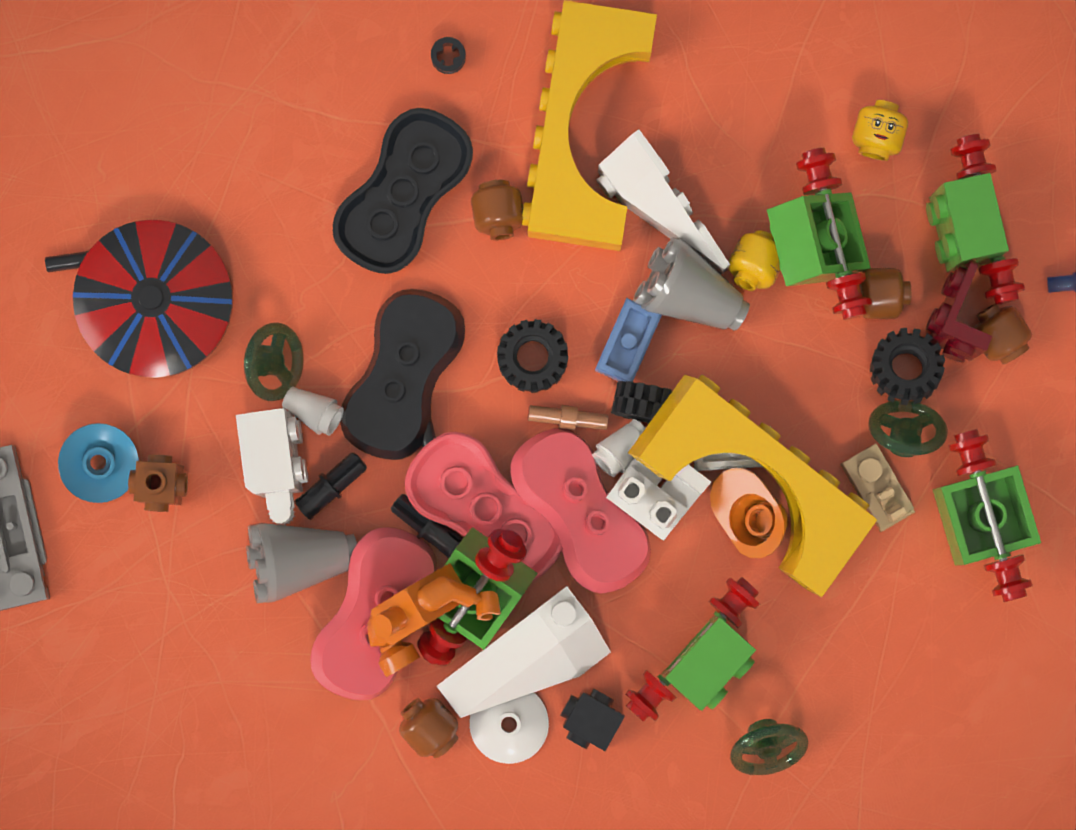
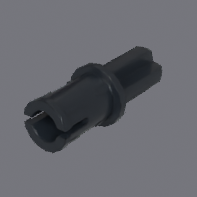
M350 453L326 475L321 473L319 475L320 480L294 500L298 509L309 520H312L334 498L340 499L342 497L341 492L366 471L367 466L357 454Z
M401 494L391 506V511L419 533L417 535L418 539L424 538L439 549L448 559L463 540V537L448 526L429 520L418 513L406 494Z

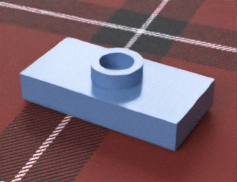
M626 298L595 371L616 381L633 382L662 315L648 312L642 309L641 305Z

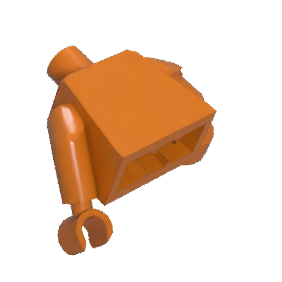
M449 563L371 609V615L367 623L369 642L371 647L380 646L381 656L378 664L386 678L420 658L414 645L403 642L402 639L459 605L470 607L473 604L476 606L478 620H491L493 618L492 614H501L498 594L494 591L477 593L475 588L460 581L452 565Z

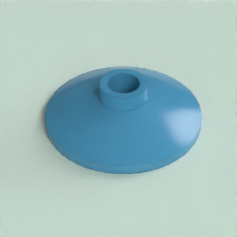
M89 424L75 430L65 440L59 452L58 470L62 482L73 495L88 502L104 503L117 499L128 491L130 470H136V461H139L134 443L123 431L108 424ZM102 455L106 459V464L102 469L92 468L90 460L93 456Z

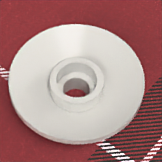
M531 693L470 715V733L475 745L486 757L500 763L513 764L529 759L539 751L548 734V713L544 703L536 693ZM505 717H513L516 720L517 727L514 731L506 732L503 730L501 722Z

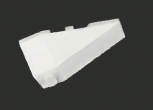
M638 129L599 164L598 173L600 177L596 179L599 186L609 198L615 195L622 205L628 206L627 208L668 238H680L687 242L720 274L724 273L730 266V263L705 225L700 220L693 223L689 217L693 214L689 205L690 202L683 192H679L676 188H670L668 185L670 180L667 176L670 173Z
M566 586L438 684L437 688L458 716L462 718L580 677L611 653L592 618Z

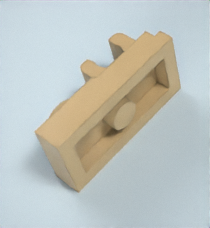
M877 444L840 464L859 497L870 505L867 510L877 519L875 524L880 532L915 513L913 505Z

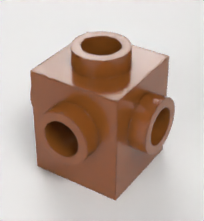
M148 455V462L136 461V470H130L128 479L129 494H134L135 502L145 503V511L169 512V505H181L182 497L187 495L188 474L184 473V466L172 463V456ZM153 475H159L162 481L161 486L156 490L151 489Z

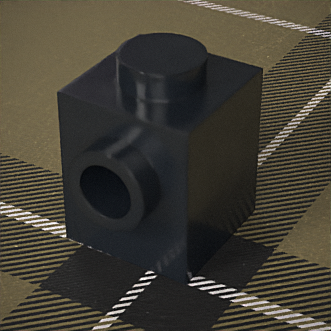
M594 688L590 695L584 691L580 693L578 698L571 694L560 716L566 719L563 728L569 731L566 736L567 739L585 749L591 743L603 751L607 750L625 715L611 707L614 702L612 698Z

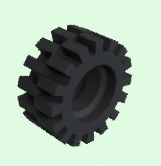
M534 319V321L523 320L520 324L511 326L509 331L503 334L500 339L501 342L497 350L500 372L511 386L517 387L518 390L523 392L531 391V393H538L541 390L546 391L555 383L557 384L565 373L568 362L567 343H565L561 332L554 329V326L550 323L545 324L537 319ZM530 341L541 343L548 351V361L538 371L525 370L517 360V353L520 347Z
M900 328L899 334H895L892 331L887 334L885 340L883 338L880 340L874 351L870 365L873 385L877 383L879 394L882 396L884 393H887L889 395L887 400L893 403L895 398L901 399L900 405H907L909 400H913L914 404L922 401L923 397L928 399L934 389H937L943 376L945 357L944 354L940 355L941 346L939 343L933 345L931 343L933 337L928 333L925 338L920 336L921 330L914 328L913 333H908L907 328ZM906 353L916 356L922 364V373L917 378L911 380L900 378L892 368V361L895 357Z
M618 381L611 413L626 419H635L649 424L672 393V390L644 383Z

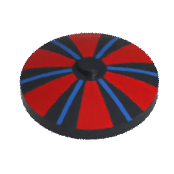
M142 220L128 223L112 230L98 240L89 250L76 275L73 289V308L82 336L90 348L106 363L120 371L140 377H167L183 373L195 367L217 348L230 323L233 309V290L224 262L203 237L177 223L163 220Z

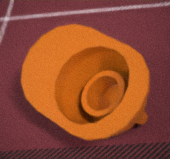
M731 468L722 472L713 482L710 492L711 508L715 517L741 554L749 558H764L773 554L784 539L783 536L787 528V514L784 506L778 499L773 497L764 482L755 473L744 468Z

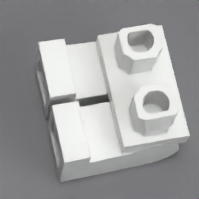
M634 458L606 498L664 541L711 481L688 464L671 481L666 480L663 486L659 488L657 485L662 478L658 477Z

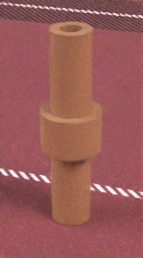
M530 405L528 421L559 424V429L575 430L576 427L607 430L608 414L578 411V407L561 405V409Z

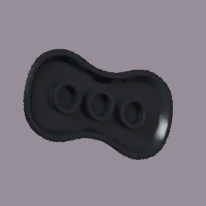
M425 108L410 109L392 121L384 135L379 162L373 174L365 184L341 203L334 217V241L340 251L351 261L370 271L389 274L405 268L414 260L421 248L427 218L432 208L443 195L462 181L471 166L473 158L471 140L456 122L439 112Z
M407 289L394 293L381 306L375 321L374 352L370 365L361 379L348 392L342 403L344 413L340 421L341 429L345 438L359 450L378 458L397 460L411 456L421 447L427 425L431 420V397L435 384L442 372L460 352L465 338L464 319L454 304L428 291Z

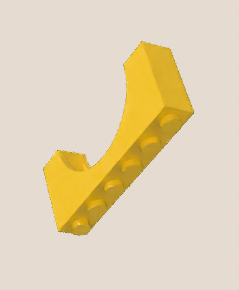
M564 0L562 12H554L551 35L558 36L556 50H548L545 73H551L552 79L550 88H542L539 111H545L546 117L544 126H536L533 149L540 150L538 165L530 164L527 187L534 188L532 203L524 202L522 225L528 226V237L615 251L621 250L628 206L605 199L585 182L572 158L568 128L573 109L579 97L597 76L623 63L650 61L657 14Z
M684 375L631 447L628 454L658 477L671 481L680 470L691 462L712 454H742L762 465L774 477L782 489L791 517L789 546L778 568L807 591L822 597L876 523L877 519L866 511L870 505L852 492L848 496L837 488L840 481L823 469H820L817 473L808 465L811 459L794 446H791L788 450L780 444L778 440L781 435L763 422L759 426L748 418L751 412L741 403L734 399H731L729 402L724 400L717 394L721 388L704 375H700L699 378Z

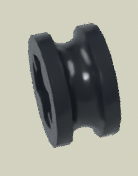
M453 37L439 39L431 49L433 66L443 74L458 72L466 60L464 46ZM452 46V51L454 52L457 49L460 54L459 57L453 59V65L445 66L444 60L439 62L437 59V55L443 53V47Z

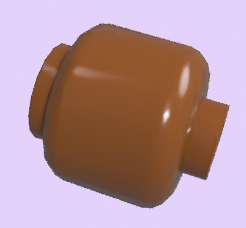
M492 180L479 185V190L471 198L475 228L480 233L490 235L491 240L499 241L512 238L514 236L513 231L520 228L523 221L521 192L515 186H511L507 180Z
M871 268L861 272L866 275V280L860 284L862 296L871 298L873 303L865 307L867 314L863 315L864 318L895 319L901 315L904 305H910L911 283L910 281H903L902 274L898 269Z
M993 304L976 315L980 322L974 328L993 336L987 351L984 352L990 361L1000 360L1002 364H1006L1030 348L1027 343L1032 337L1031 330L1015 307L1006 306L1000 309L998 305Z
M417 698L409 703L401 712L404 719L400 724L399 733L419 756L429 757L432 755L434 758H439L457 742L458 721L440 700L430 698L422 702Z

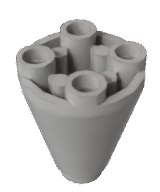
M674 237L670 239L665 249L658 247L653 252L648 262V268L652 271L647 281H643L639 285L633 301L641 305L642 309L651 313L723 330L730 328L733 331L741 326L750 307V304L743 300V295L687 242Z
M268 523L249 525L248 537L250 545L246 546L249 569H256L257 579L253 581L256 602H275L349 570L350 557L357 545L354 534L345 535L341 531Z

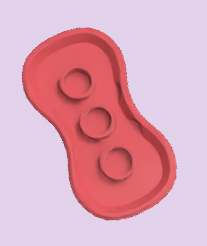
M559 428L543 431L527 440L512 458L510 467L511 478L517 493L552 525L560 540L566 566L571 576L581 586L600 594L610 593L625 587L640 576L650 560V542L644 527L606 498L609 493L602 482L599 467L592 456L594 452L580 435L571 430Z
M459 432L444 433L426 444L411 462L405 477V491L412 506L422 516L453 528L464 537L472 527L487 538L496 529H509L516 532L523 539L527 554L521 562L538 573L532 582L544 575L560 556L562 547L552 525L519 496L515 487L502 476L485 446L474 437Z
M384 527L370 531L357 543L350 557L348 587L345 599L337 614L317 636L311 651V669L314 677L327 690L352 700H370L381 695L392 684L397 672L387 678L378 664L381 656L380 646H370L367 623L371 615V609L437 570L435 554L426 542L404 530Z

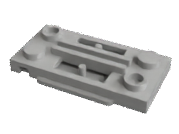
M14 445L0 447V611L50 599L48 588L45 587L43 576H45L43 565L47 562V556L31 486L27 479L22 478Z

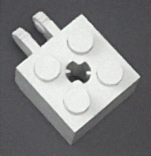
M285 408L236 415L245 487L253 494L266 498L267 510L270 511L268 515H270L269 519L273 520L272 522L279 525L290 524V521H293V517H295L293 494L303 492L302 483L308 482L306 460L302 459L301 456L298 457L297 444L303 443L301 422L296 420V417H293V414Z

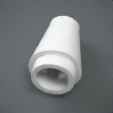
M294 386L288 390L282 402L283 408L287 409L318 435L322 433L328 436L331 435L338 427L344 413V408L337 405L336 399L298 389Z
M633 419L629 424H626L596 445L597 450L592 454L597 465L612 477H615L619 472L624 473L634 459L628 452L645 430V427L639 421Z

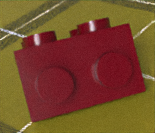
M970 260L963 267L958 266L954 273H949L941 290V294L946 296L945 301L942 302L939 309H934L926 326V330L931 331L930 335L933 337L931 343L933 345L939 343L941 349H944L942 355L944 354L945 357L964 363L965 359L971 361L986 352L993 337L956 321L979 265L974 260Z

